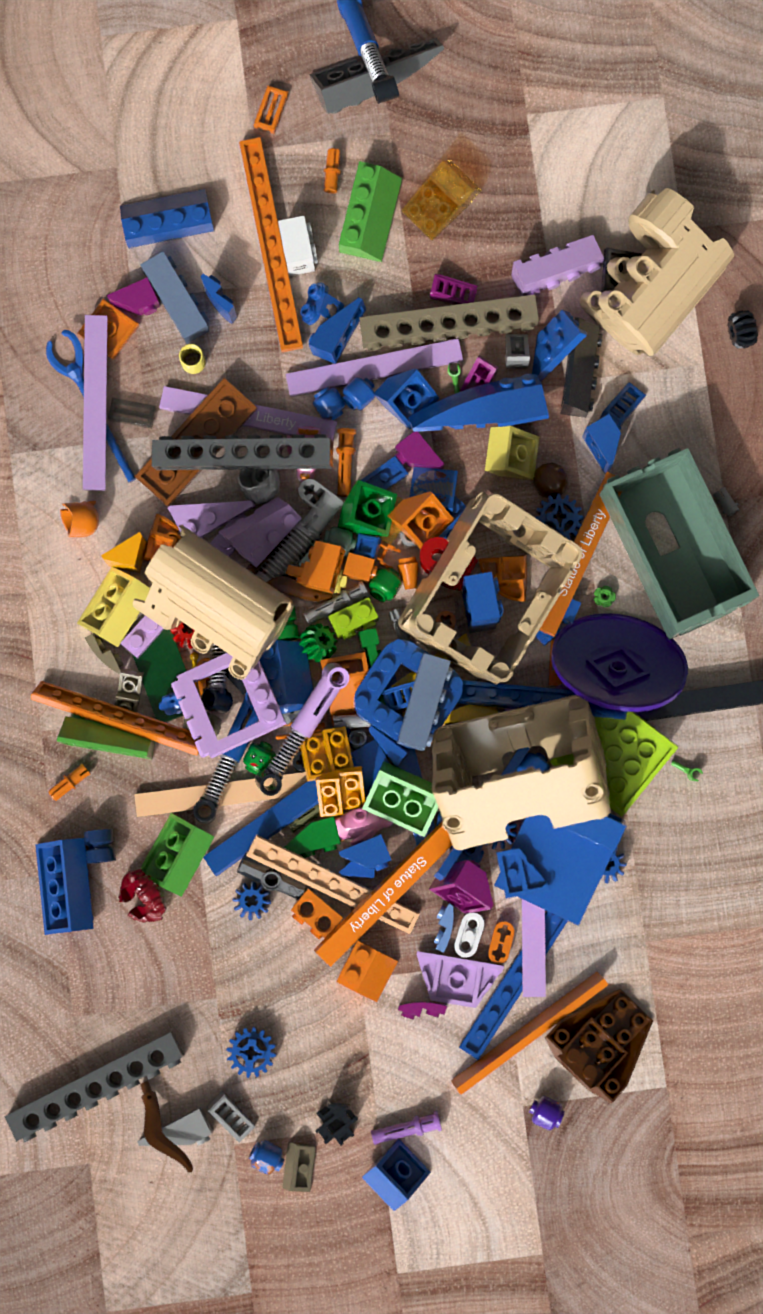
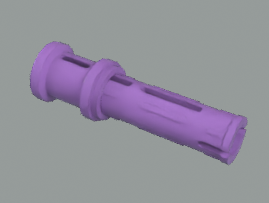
M436 1110L430 1115L422 1117L417 1115L408 1122L371 1130L373 1143L376 1145L414 1134L423 1136L426 1132L442 1131L438 1111Z

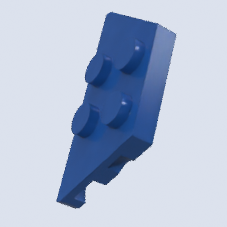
M561 310L537 335L532 374H537L540 381L587 336V332L579 328L580 324L577 320L573 319L572 314L568 311Z

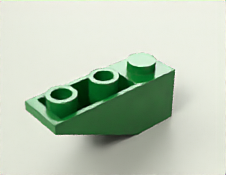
M330 817L310 823L284 848L298 855L302 854L305 858L316 855L315 851L319 849H324V852L338 849L337 845L341 844L335 818Z

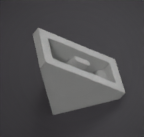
M505 334L506 368H528L530 361L528 334Z

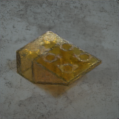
M443 160L401 211L433 241L471 204L482 190L451 160Z

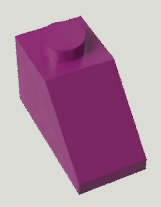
M144 278L107 295L113 306L140 316L143 314H153L160 307L148 278Z
M412 432L395 446V451L397 452L395 456L402 465L406 463L409 468H444L442 460L419 432Z

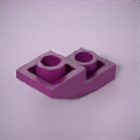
M416 1001L400 1004L398 1010L402 1011L401 1016L413 1020L415 1016L420 1017L422 1009H426L425 1014L439 1018L440 1014L445 1015L447 1005Z

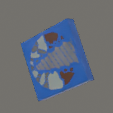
M414 467L409 498L431 491L448 512H453L458 471Z

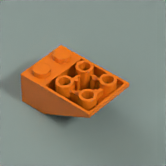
M365 652L320 660L322 671L327 664L337 663L347 670L349 674L348 684L339 691L329 707L333 728L334 715L357 714L354 708V694L369 672ZM334 672L331 676V680H337L340 676V672Z

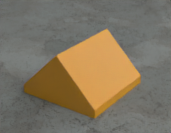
M139 532L101 556L110 567L140 573L147 542Z

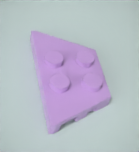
M417 951V958L431 1001L476 1008L504 969L502 965Z

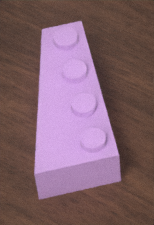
M594 235L570 242L565 246L566 249L563 250L560 247L550 249L543 257L535 254L530 256L529 260L525 263H522L521 259L513 262L511 276L520 296L535 295L536 297L544 289H555L563 281L568 280L571 282L578 279L582 273L587 271L593 273L599 270L603 264L604 257Z

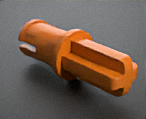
M336 148L328 149L326 168H324L325 184L323 191L332 194L338 191V174L341 173L339 169L340 150Z
M81 763L67 776L63 775L64 778L53 786L48 793L53 800L57 801L72 788L75 790V786L91 775V773Z

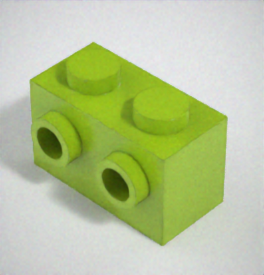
M369 597L328 616L338 640L341 638L347 640L355 636L356 631L362 628L364 630L376 626L375 622L379 621V617Z

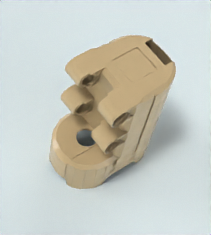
M665 188L658 195L655 194L653 189L629 216L628 222L631 232L647 250L642 256H635L631 259L627 257L612 258L607 265V270L618 285L613 290H607L603 293L600 291H586L579 300L582 309L594 321L601 325L619 344L635 355L647 353L649 356H653L734 258V252L724 238L712 242L691 220L694 206L680 194L669 188ZM620 262L623 265L622 272H620L618 268ZM592 296L595 297L594 306L591 305Z
M180 525L181 540L174 548L162 544L145 571L146 576L152 582L148 596L145 601L135 598L133 607L166 630L174 629L181 622L185 623L195 630L191 639V645L197 652L205 654L214 644L233 656L228 668L231 675L243 680L257 665L264 651L269 650L282 634L294 607L293 600L184 525Z

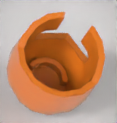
M96 501L62 503L67 508L60 509V515L68 531V537H88L96 532L99 526V514L94 507Z

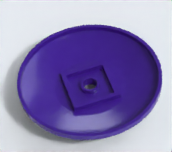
M602 613L578 618L560 630L552 647V664L564 685L584 700L611 710L639 712L664 706L681 693L688 676L687 659L678 643L674 639L669 640L665 631L657 626L627 615Z

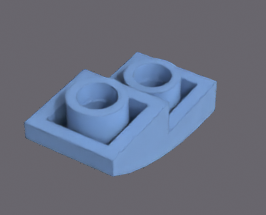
M449 903L447 907L442 905L436 917L440 919L438 924L446 928L444 932L440 930L434 940V943L437 944L436 949L443 953L448 945L453 927V905Z

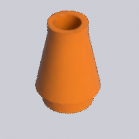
M416 557L398 559L399 565L397 567L405 590L418 588L419 562H416Z

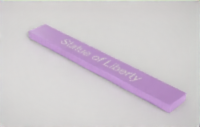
M164 386L159 408L191 415L208 395ZM255 405L258 409L243 424L246 427L290 436L296 435L299 426H314L320 428L321 434L327 435V438H331L333 441L337 421Z

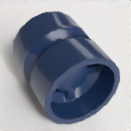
M113 829L84 832L85 845L89 846V849L86 851L87 864L117 861L116 850L111 846L114 842Z

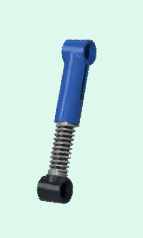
M336 0L341 17L345 20L359 55L363 57L373 81L371 84L377 103L380 104L400 97L393 75L389 76L378 51L379 45L363 10L361 0Z
M247 692L227 736L242 730V725L249 710H252V713L245 728L259 721ZM249 742L221 754L220 763H217L218 767H215L216 770L213 771L215 774H212L213 778H210L211 781L208 782L210 785H207L208 789H205L206 793H203L204 795L194 805L193 813L198 822L208 824L215 819L219 799H221L219 796L222 795L221 792H224L222 789L226 788L224 785L227 784L226 781H229L227 778L231 777L229 774L232 773L231 770H234L232 767L236 766L234 763H240ZM202 806L211 808V814L208 817L204 818L199 815L198 812Z

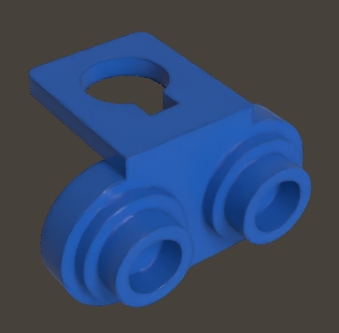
M319 282L309 287V296L306 304L301 308L300 314L302 315L303 322L312 325L317 322L320 315L326 319L332 317L329 309L326 308L327 304H335L337 307L336 313L341 311L345 305L329 295L328 286Z

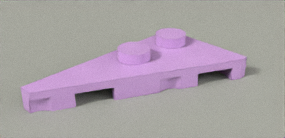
M252 501L173 505L167 508L178 528L180 525H184L203 538L255 507V504Z

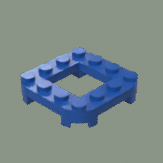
M401 639L389 643L382 650L354 694V708L359 718L367 721L395 741L398 740L404 717L377 699L401 664L417 674L422 655L424 653L429 654L413 642ZM452 669L449 681L445 680L443 689L446 690L443 703H438L436 711L440 712L436 725L432 724L430 733H434L436 729L442 727L462 695L463 681L454 669ZM402 745V747H404V748L414 749V748H411V747H407V746Z

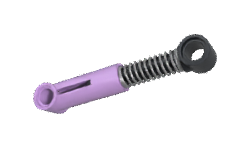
M329 663L323 668L321 679L291 724L293 728L291 729L292 733H289L290 736H287L286 742L282 743L284 746H280L282 749L278 750L279 754L276 753L277 757H274L273 763H270L268 767L256 774L255 783L265 795L274 796L281 790L283 773L286 772L287 765H290L289 762H292L291 758L297 755L296 751H299L298 748H301L300 744H303L302 741H305L307 737H311L339 691L348 684V671L341 665ZM336 671H339V678L335 681H332V674ZM273 778L271 785L264 786L266 779Z

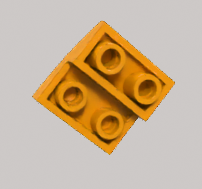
M346 727L326 729L320 733H314L310 738H305V741H302V745L300 744L307 782L316 780V777L335 770L354 767Z
M362 766L339 769L316 777L320 817L343 815V810L357 809L364 806L366 799Z

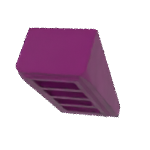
M435 274L430 299L456 305L473 303L478 286ZM440 284H444L442 293L438 292ZM448 286H453L451 295L447 294ZM457 288H461L459 298L455 297ZM465 290H470L468 301L464 300Z

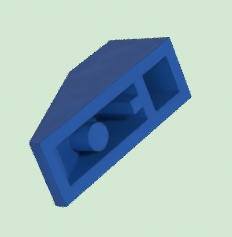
M358 297L321 324L316 332L310 336L308 345L314 356L334 364L337 363L360 322L359 317H362L366 311L363 299Z

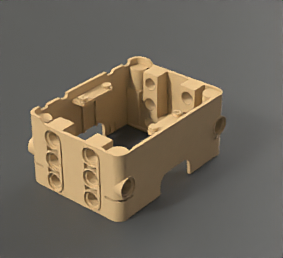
M482 491L477 497L472 498L468 502L446 539L449 541L447 548L432 573L427 578L422 579L401 614L398 624L402 631L415 638L419 643L447 658L457 667L479 679L489 680L497 685L499 682H506L512 677L513 671L525 654L528 645L538 633L576 564L580 562L582 550L576 543L566 539L559 532L537 520L518 505L501 495H487ZM478 521L505 538L504 542L507 544L516 545L550 568L519 621L518 632L514 635L510 634L496 659H494L495 656L481 647L466 646L454 638L457 632L443 623L433 622L430 615L423 614L442 581L451 586L456 585L476 552L475 547L467 542V539ZM520 528V535L516 537L513 530Z
M578 695L442 726L433 733L432 792L443 818V827L448 831L453 847L457 850L508 839L505 827L513 820L546 815L551 819L553 827L558 828L594 819H602L610 813V794L607 784L604 751L589 703ZM542 746L546 750L549 759L573 754L575 758L574 765L571 766L567 764L552 767L549 771L545 772L534 767H528L526 770L501 776L493 775L491 780L483 782V786H472L473 776L505 769L502 757L509 751L514 752V750L526 747Z

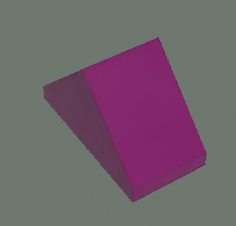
M479 355L460 391L492 382L497 375L498 367Z

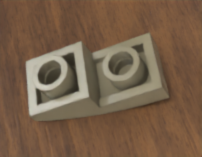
M93 634L85 637L94 654L106 666L120 674L121 666L124 664L119 654L114 655L111 650L103 653L106 647L100 637L96 638Z
M121 669L115 706L138 712L144 672Z

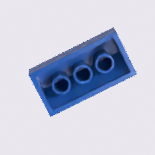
M206 189L120 206L121 222L128 248L214 231Z
M84 838L36 844L44 934L94 929Z

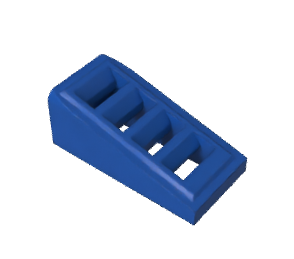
M628 382L605 408L600 419L610 414L612 419L616 418L620 426H622L643 401L646 394ZM628 392L630 395H632V396H633L634 398H636L637 400L634 401V400L631 399L629 396H627L626 393ZM622 399V400L625 401L627 404H629V405H630V408H629L626 404H624L622 401H620V400ZM615 406H617L620 410H622V411L624 412V414H622L619 410H617V409L615 408Z
M414 681L383 690L382 694L386 706L393 711L406 708L411 695L410 687L413 688ZM401 690H403V693H404V696H405V699H406V702H405V703H404V700H403V696H402Z
M370 726L369 731L393 764L399 767L408 755V752L376 727Z

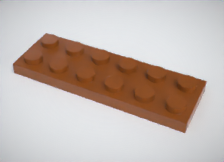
M224 378L171 437H173V440H181V436H193L195 439H203V436H216L217 439H225V436L234 435L258 408ZM201 447L194 451V457L196 458L203 454V448ZM223 447L219 448V449L216 451V454H217ZM181 448L173 450V458L181 454ZM151 458L134 477L169 507L202 470H156L152 467Z

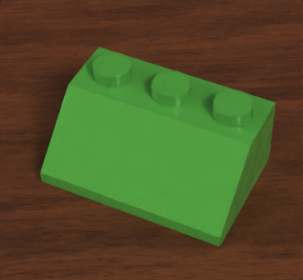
M383 761L362 809L425 837L437 812L438 805L432 792L433 783Z
M171 813L140 869L145 874L150 875L154 883L182 897L206 851L209 849L214 836Z

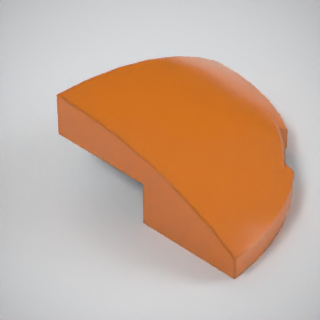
M159 514L155 515L143 560L151 562L162 544L174 548L181 540L178 534L179 528L168 518Z
M526 555L479 558L481 572H492L493 578L497 577L499 585L498 594L510 600L526 601Z

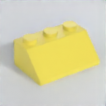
M111 567L77 624L118 647L140 611L133 607L134 599L145 601L150 588L136 578Z

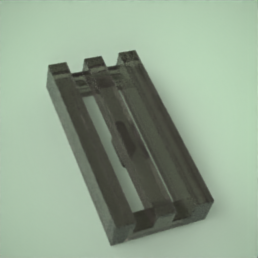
M112 398L108 420L152 429L156 406ZM117 404L150 412L149 414L115 408ZM114 413L148 419V421L115 416Z

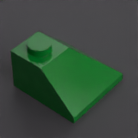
M357 480L342 506L338 527L350 530L356 534L389 536L392 520L388 515L395 509L397 494Z

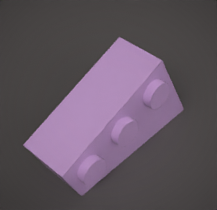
M277 497L254 510V513L245 519L241 518L233 526L218 532L245 560L257 568L302 518L289 504Z

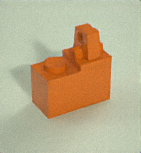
M315 540L314 546L310 547L308 554L310 562L305 561V563H301V567L288 565L286 574L296 577V582L304 587L334 594L345 550L341 546Z

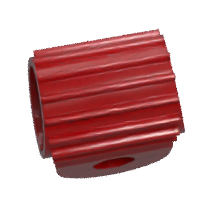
M430 538L421 547L420 565L428 575L432 573L438 561L432 559V556L436 553L442 555L449 544V541L445 538ZM475 556L472 557L456 585L451 586L444 581L440 585L460 591L464 577L471 574L478 559Z

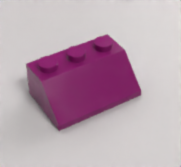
M473 860L454 863L446 877L441 881L435 878L429 888L433 893L464 914L489 910L493 907L486 872L481 870V866Z

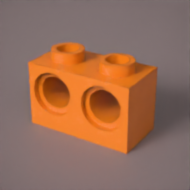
M307 889L291 909L294 913L292 917L301 925L304 922L311 927L310 932L319 940L322 937L326 938L343 920L339 913L310 889ZM304 902H310L314 907L310 915H304L301 912V905ZM323 916L331 920V926L327 930L321 929L318 925L319 919Z

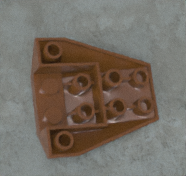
M618 989L560 1020L545 1036V1039L554 1058L588 1091L613 1103L628 1086L653 1020L622 989Z

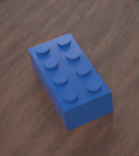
M492 572L465 576L461 591L469 634L496 629L503 613L502 601L497 600L499 591L497 577L493 578Z

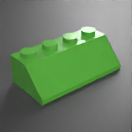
M359 161L339 241V253L382 262L402 178L381 166Z
M72 714V717L65 716L57 737V742L64 745L151 760L155 747V741L96 721L85 720L84 717Z

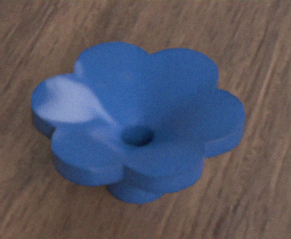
M174 692L162 697L159 709L165 711L167 715L181 714L182 710L178 702L184 698L177 699Z

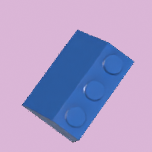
M276 640L271 648L265 650L259 659L282 714L301 710L314 690L308 654L302 653L304 647L300 646V642Z

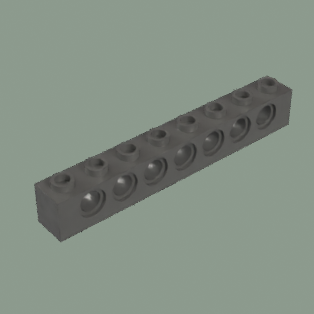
M316 434L314 438H305V435H292V438H283L282 435H270L266 439H261L259 435H248L247 439H239L235 435L225 436V439H217L216 436H203V439H195L193 436H181V440H173V437L160 436L159 440H152V467L156 470L333 469V441L324 434ZM313 446L315 449L314 453L311 456H304L305 449ZM224 447L225 454L222 457H216V451ZM247 447V454L243 457H238L239 449ZM263 447H269V454L265 457H261V449ZM285 447H292V453L289 456H282V450ZM181 448V454L173 458V450ZM197 448H203V454L200 457H194V451Z
M172 1031L4 1117L16 1142L23 1139L25 1143L37 1136L36 1131L42 1128L45 1132L58 1126L56 1121L62 1118L68 1121L78 1116V1110L85 1107L86 1111L98 1106V1100L103 1097L110 1100L119 1095V1089L126 1086L129 1090L140 1084L139 1079L145 1076L151 1079L161 1074L159 1069L168 1066L169 1069L182 1063L180 1058L185 1055ZM155 1050L161 1051L164 1055V1060L161 1063L155 1062L152 1058ZM134 1061H140L143 1064V1071L141 1073H135L132 1070V1063ZM114 1071H118L122 1075V1082L119 1084L114 1083L111 1079ZM92 1082H98L101 1085L102 1091L100 1094H95L91 1091ZM72 1092L80 1095V1104L76 1105L71 1102L70 1095ZM51 1103L59 1105L60 1113L58 1115L50 1112L49 1107ZM31 1113L39 1117L38 1125H32L29 1122V1115Z

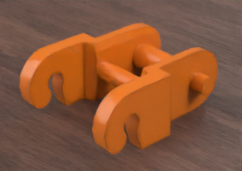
M380 544L379 548H383L384 551L381 557H377L376 560L380 562V566L393 569L392 566L384 563L383 559L389 549L397 553H401V550L396 549L390 544L388 546Z

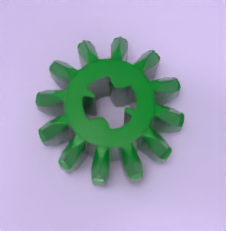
M322 623L308 626L300 635L302 640L299 645L304 647L302 653H307L308 660L314 658L315 662L331 658L337 650L335 645L338 640L333 638L335 632H330L329 626L323 627Z

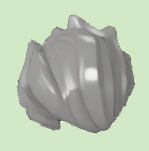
M244 469L238 475L241 491L247 500L254 502V504H266L280 492V474L278 469Z

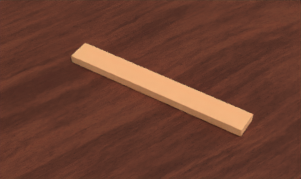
M306 772L283 775L281 790L274 796H267L262 793L257 787L255 779L226 782L227 784L224 785L226 788L222 789L224 792H221L222 795L219 796L221 799H219L218 805L227 806L285 798L307 782ZM273 778L266 779L264 786L271 785ZM207 785L134 794L137 817L193 810L194 805L204 795L203 793H206ZM202 806L200 809L210 808V807H208V806Z
M257 834L246 856L354 908L373 891ZM395 902L379 920L410 934L420 913Z

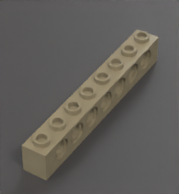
M535 295L359 317L363 349L368 348L369 351L381 349V346L390 345L391 348H398L403 346L404 343L420 345L427 340L443 342L450 337L465 339L469 337L468 335L473 334L482 337L490 335V332L499 331V333L505 334L512 332V329L519 328L522 331H528L538 325L539 318ZM515 311L521 317L519 319H512L509 313ZM490 314H494L499 318V320L496 322H490L487 319V316ZM468 317H473L476 319L477 323L474 325H468L465 322V319ZM452 320L455 325L452 328H447L443 325V322ZM424 323H430L433 328L425 331L421 326ZM402 326H409L411 331L404 334L399 329ZM385 328L390 333L387 336L383 337L380 336L377 332L380 329Z

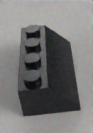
M575 317L574 320H577L580 324L579 328L585 330L587 336L568 354L560 414L586 418L588 411H593L594 398H590L591 390L596 388L597 377H593L594 368L598 369L600 356L596 355L597 347H601L603 334H599V326L582 318Z

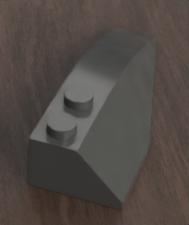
M437 38L410 44L407 50L402 48L390 49L389 53L381 56L389 76L393 75L396 84H398L429 63L444 50V46ZM357 58L309 74L320 103L327 114L338 113L345 107L357 106L362 101L374 97L371 84L373 81L364 60L357 62Z

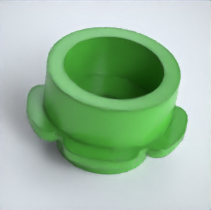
M606 585L602 588L598 587L594 592L595 603L604 608L611 606L612 602L616 599L615 592Z

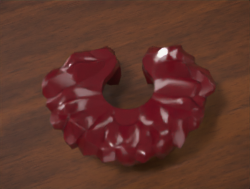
M142 869L130 870L124 875L118 896L119 902L127 903L137 893L138 899L142 901V904H145V906L138 905L132 908L128 913L129 917L142 923L156 922L163 919L162 915L167 909L163 901L164 896L160 895L161 891L158 890L159 885L154 884L150 875L145 874Z

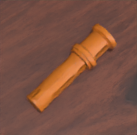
M339 428L337 429L339 440L338 447L336 448V452L339 454L337 496L348 497L351 491L352 455L356 452L354 448V435L357 433V430Z

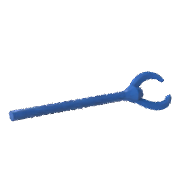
M63 330L61 334L68 337L74 346L75 362L67 367L59 363L52 352V341H48L46 345L47 359L57 372L69 377L77 384L84 397L82 346L74 333L69 330ZM106 422V441L109 447H111L110 449L114 453L128 483L136 480V477H134L132 469Z

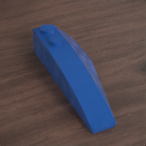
M524 374L521 377L503 378L500 381L472 387L448 396L411 415L409 422L413 432L443 430L444 426L463 429L464 425L476 424L477 428H486V424L498 423V427H505L548 419L549 414L542 383L537 374Z

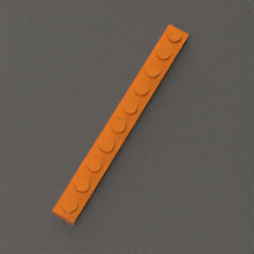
M261 138L239 141L281 352L303 349Z

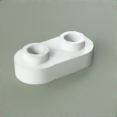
M468 913L461 921L454 943L455 951L461 957H470L477 950L484 928V920L479 914ZM472 919L477 922L475 928L468 926V922ZM464 941H467L470 944V948L468 950H463L461 948V944Z

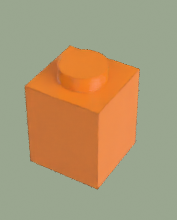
M349 552L343 576L369 584L370 579L376 575L378 566H374L375 559Z

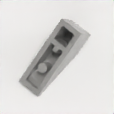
M202 1107L162 1127L164 1135L176 1145H192L197 1142L199 1146L209 1141V1135L214 1132ZM145 1137L137 1141L139 1146H150Z

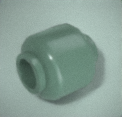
M333 526L330 531L326 530L323 542L341 546L345 550L344 558H346L349 552H354L356 539H352V531Z

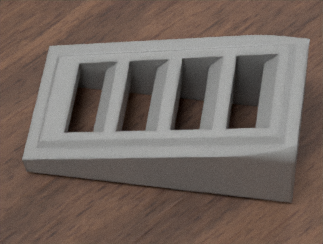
M223 1091L206 1107L208 1112L239 1143L256 1127ZM224 1102H226V1104L217 1112L216 1109ZM232 1108L233 1111L223 1119L222 1116ZM239 1115V1118L230 1126L228 1123L235 1116ZM244 1121L246 1125L237 1133L235 1129Z

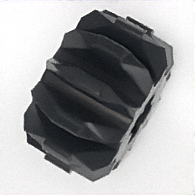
M740 310L732 313L728 317L727 323L729 339L732 340V345L737 349L753 346L757 343L759 335L753 313L749 310Z

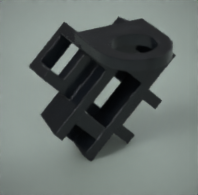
M327 1101V1106L316 1113L323 1124L315 1131L323 1137L325 1145L335 1138L340 1146H342L343 1142L350 1136H355L349 1126L358 1118L350 1110V1104Z

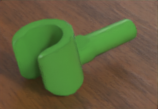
M458 362V370L455 372L450 370V364L447 367V372L453 380L455 394L460 392L458 375L460 374L461 366Z
M675 760L671 763L672 766L686 773L691 781H699L693 778L692 774L694 771L703 774L699 768H689Z

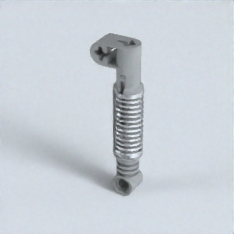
M313 479L304 480L298 489L302 500L312 509L303 520H300L293 528L294 532L290 531L291 535H286L288 539H283L285 543H280L282 547H277L279 551H274L275 556L271 555L272 559H268L269 563H265L266 567H261L266 573L257 572L256 576L265 582L278 576H288L286 574L288 565L298 567L297 563L301 562L300 559L304 558L303 555L307 554L306 551L310 550L309 547L313 546L312 543L320 539V533L344 504L336 495ZM308 491H315L320 499L316 501L312 494H307Z

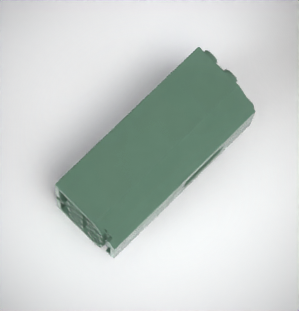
M680 448L669 452L666 458L662 460L660 457L652 459L643 469L640 466L634 467L627 471L628 474L620 478L619 475L608 479L607 483L603 485L604 488L599 495L669 640L677 637V634L680 636L722 618L738 609V607L741 608L751 603L760 596L688 448L682 451ZM658 512L666 518L680 547L679 549L660 556L645 523L646 517L650 513Z

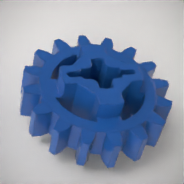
M557 494L556 499H553L550 495L548 496V503L543 500L540 504L543 509H536V513L540 514V516L535 518L545 525L550 524L554 530L570 540V534L573 536L578 534L575 528L580 529L582 524L578 523V521L584 518V516L578 515L582 508H575L577 501L569 502L568 495L564 499H561L560 494ZM554 505V510L551 513L545 514L546 510ZM563 505L568 507L571 510V512H567L563 508ZM558 510L560 517L564 518L560 526L558 520L554 519L557 515ZM573 523L572 527L564 532L566 524Z
M246 1027L243 1029V1035L238 1031L235 1033L237 1040H229L233 1047L226 1049V1051L232 1053L227 1058V1061H234L231 1068L238 1067V1075L245 1071L247 1078L251 1076L252 1072H254L256 1077H259L260 1070L264 1073L268 1071L266 1065L273 1066L274 1063L270 1060V1057H276V1053L271 1052V1049L275 1048L276 1044L269 1043L272 1036L264 1037L265 1030L257 1033L256 1027H253L252 1032H249ZM249 1037L248 1043L245 1046H238L242 1039ZM258 1039L265 1044L266 1049H262L257 1043ZM251 1046L254 1047V1051L259 1053L255 1054L253 1058H249V1054L244 1052L249 1050ZM237 1056H242L245 1060V1066L239 1062ZM265 1058V1061L260 1066L254 1067L256 1060Z

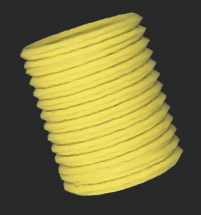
M187 344L181 348L179 359L183 369L190 374L201 372L206 362L202 349L196 344ZM190 353L201 355L199 362L194 365L185 364L184 359Z

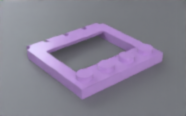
M225 653L178 675V680L171 684L177 699L185 697L178 702L185 719L194 717L187 721V725L193 739L202 737V739L195 742L201 758L208 755L214 758L286 725L260 660L247 677L242 680L259 722L220 740H217L194 683L228 668L233 656Z

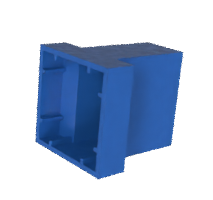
M609 813L608 816L602 819L554 828L551 819L546 815L525 818L511 849L520 848L548 883L550 890L517 897L579 926L613 851L615 852L625 831V820ZM499 873L494 886L504 890L501 873Z

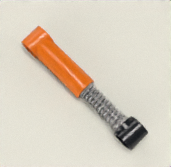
M214 644L211 647L212 649H210L211 657L209 659L212 660L227 652ZM226 669L210 675L209 688L201 696L205 710L227 713L231 709L233 697L226 689L225 685L227 684L224 683L227 681L224 679L227 677L224 675L227 673L224 671Z

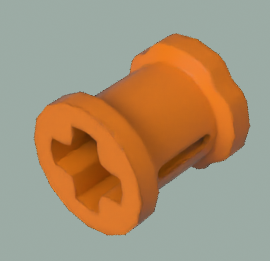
M442 611L437 615L436 622L442 623L441 618L445 620L450 618L449 624L451 626L448 627L452 630L455 628L456 618L452 612Z

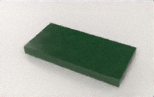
M164 629L138 659L134 655L133 658L138 671L144 672L143 685L155 718L167 723L184 715L183 713L167 715L165 711L159 709V703L162 701L163 696L174 692L171 684L178 680V675L187 670L177 643L173 640L174 635L170 630Z

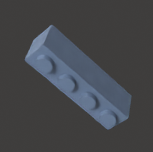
M161 252L140 264L145 276L148 278L186 344L209 332L207 324L210 321L204 311L200 313L196 306L199 303L194 294H188L185 289L188 284L182 274L179 276L176 274L174 269L177 266L171 256L166 257L164 252Z
M426 653L422 655L397 744L421 751L425 750L426 746L430 747L434 735L430 733L432 724H437L440 714L439 711H436L439 702L443 703L446 690L443 689L445 680L449 681L453 669L449 667V660Z

